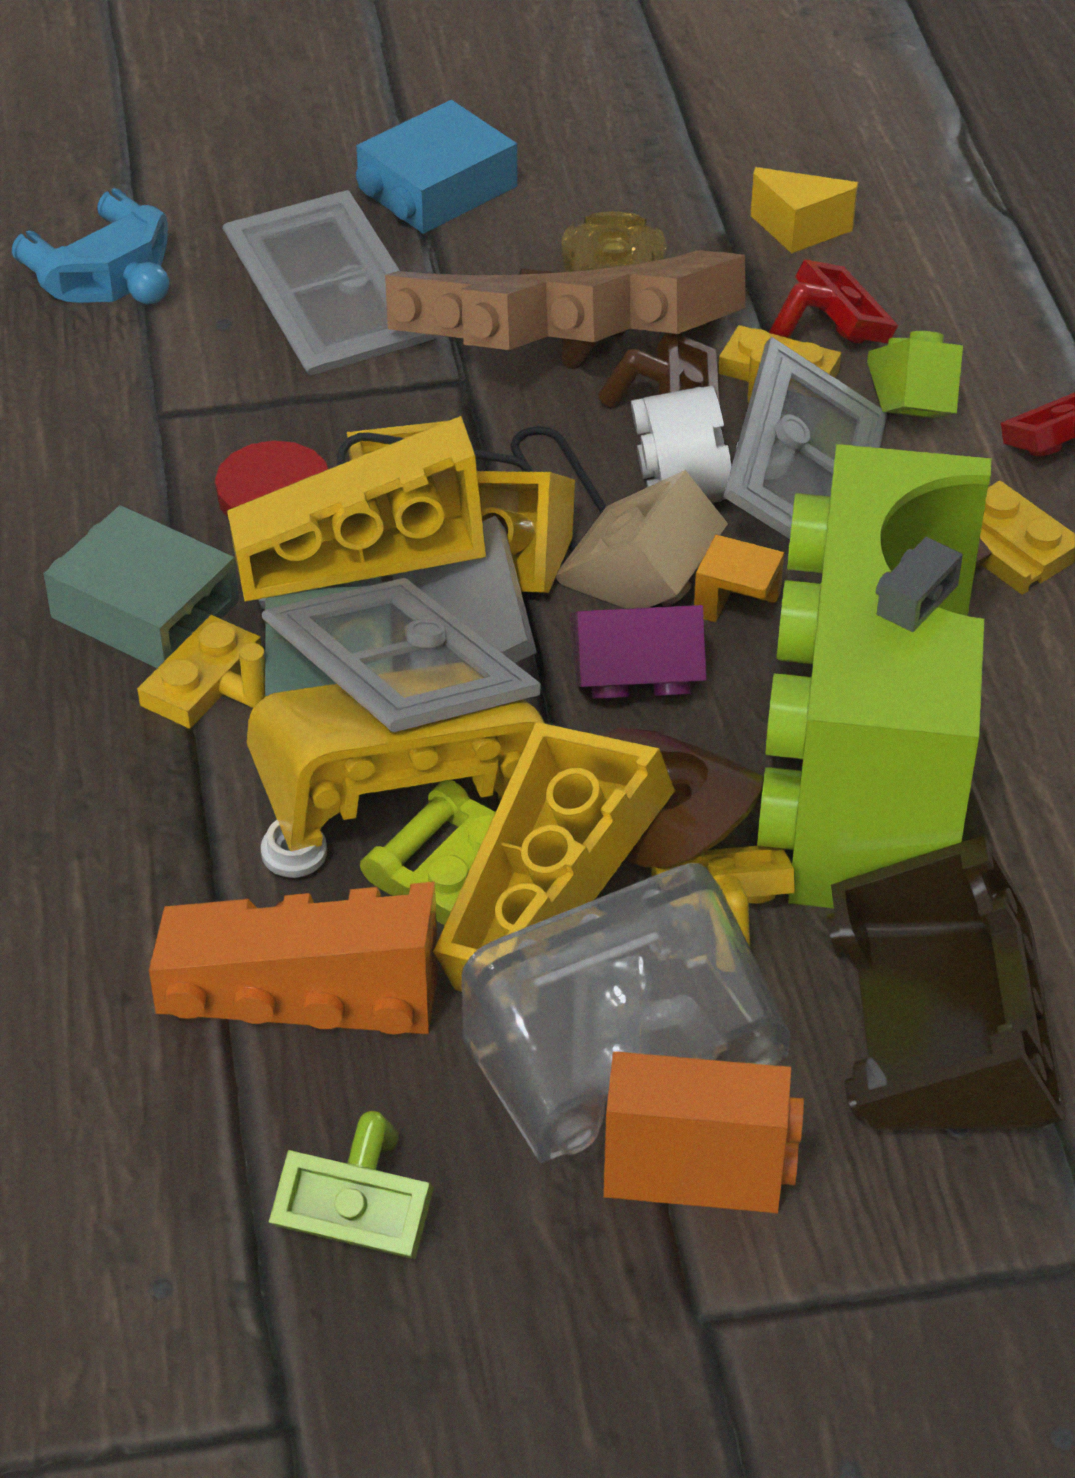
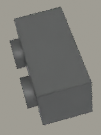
M925 537L914 549H908L901 558L899 565L891 573H884L877 584L876 595L879 596L877 615L914 632L958 586L963 554L928 537Z

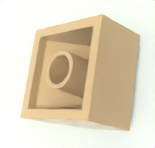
M684 470L606 506L560 567L555 578L565 587L625 609L649 608L659 603L663 607H668L679 601L690 590V577L701 564L715 534L721 535L728 523L688 472Z

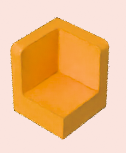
M715 534L696 571L694 605H703V619L716 623L731 592L772 603L776 602L781 593L784 552Z

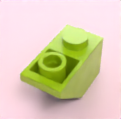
M912 331L909 338H890L887 346L868 351L867 363L882 412L934 419L957 414L963 345L943 343L944 335L941 333Z

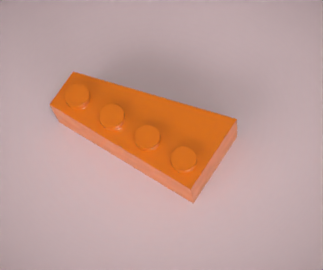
M435 882L414 883L410 885L408 895L381 897L378 887L350 889L349 900L314 903L310 893L284 895L283 901L275 907L257 908L249 899L164 906L149 967L155 1013L174 1015L184 1019L205 1017L242 1020L251 1024L271 1022L310 1025L318 1029H332L336 1027L376 1030L393 1035L402 1033L429 1035L438 976V959L433 952L437 944Z

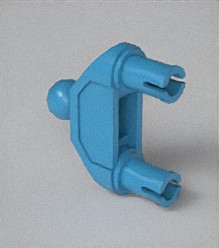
M111 189L112 195L106 191L98 202L97 211L99 216L111 223L66 247L61 246L56 249L44 241L35 231L29 230L26 231V236L34 243L25 238L23 234H20L12 245L13 258L37 274L40 287L53 297L66 302H114L130 293L137 302L150 305L160 302L168 293L169 277L161 267L168 237L167 217L155 206H140L127 197L120 189Z

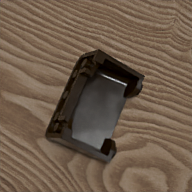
M982 835L831 884L834 913L826 916L827 928L837 952L843 953L847 951L858 968L868 1058L854 1062L853 1077L845 1080L847 1100L856 1119H866L874 1130L1038 1128L1065 1120L1064 1098L1032 925L1018 891L986 836Z

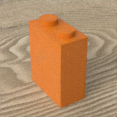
M613 1051L606 1109L603 1197L778 1213L781 1184L793 1186L796 1184L799 1143H801L804 1098L790 1097L791 1067Z

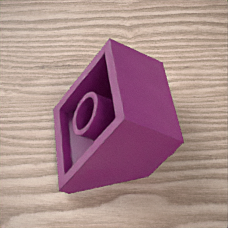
M703 605L577 611L569 614L577 687L591 686L592 699L629 697V684L653 683L654 695L691 694V681H706Z

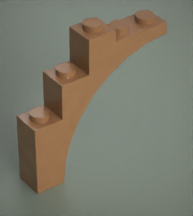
M697 250L676 257L641 264L595 270L522 275H456L396 271L385 275L387 325L390 330L463 338V345L512 350L545 337L596 342L628 329L679 334L745 308V254Z

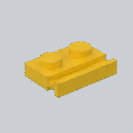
M1001 480L988 487L980 539L992 554L982 564L983 567L1023 595L1029 591V585L1033 582L1043 583L1075 563L1074 532Z

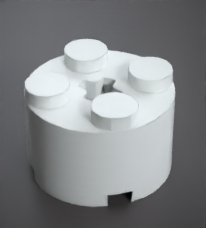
M696 387L631 400L636 433H646V435L640 436L641 444L637 445V453L643 479L654 477L653 480L646 481L647 487L686 470L711 503L725 500L724 493L732 466L728 445L724 444L721 426H724L714 387Z

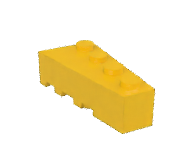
M540 722L535 723L433 951L455 990L517 1006L675 792L659 748Z

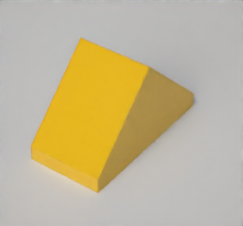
M755 167L750 216L792 254L852 231L858 182Z

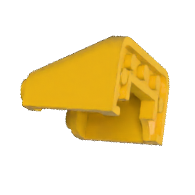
M461 665L380 678L406 698L485 677L470 665ZM338 684L277 692L266 696L251 711L248 719L246 743L290 851H295L314 845L316 847L322 846L323 836L320 832L321 827L336 814L341 813L343 820L356 818L360 794L472 777L480 797L493 796V792L496 791L501 801L535 723L545 724L537 709L522 699L392 732Z

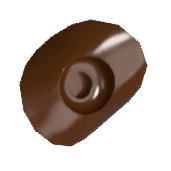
M617 728L604 735V737L659 748L675 789L673 795L624 859L642 867H669L696 859L724 840L749 815L762 797L764 782L762 775L693 744L652 730Z

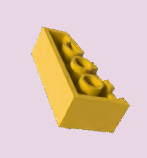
M461 416L227 510L235 559L245 602L486 557L475 454Z

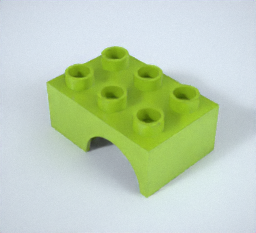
M836 444L831 496L795 493L787 570L822 573V583L785 580L777 660L813 664L812 677L774 673L765 755L803 759L802 771L765 767L757 846L794 850L792 866L794 867L795 893L789 894L788 904L834 908L831 884L952 846L962 841L979 741L984 619L968 616L987 490L991 478L992 458ZM925 537H928L963 554L959 583L914 632H911L877 615L879 596L876 595V587L884 573H891L899 565L901 558L908 549H914Z

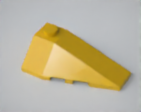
M477 471L482 522L496 515L504 526L521 592L549 593L572 540L575 479L552 472Z

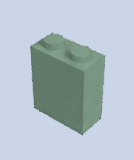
M121 505L100 523L94 525L85 537L65 555L56 559L49 569L43 573L51 618L155 668H158L210 615L221 619L239 602L235 557Z

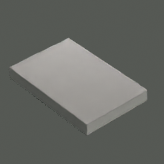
M496 515L482 522L486 557L392 574L393 580L408 579L514 663L537 653L507 534ZM400 610L407 641V625L414 620ZM444 644L408 652L412 672L469 665Z

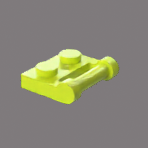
M452 780L441 781L429 793V803L384 847H374L360 861L361 871L367 880L392 896L408 895L410 885L414 883L435 882L436 920L443 925L447 922L496 813L469 798L462 786ZM446 821L458 827L414 872L402 866Z

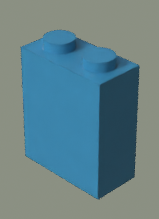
M449 100L356 145L358 166L356 179L359 189L423 234L517 187V143L453 100Z

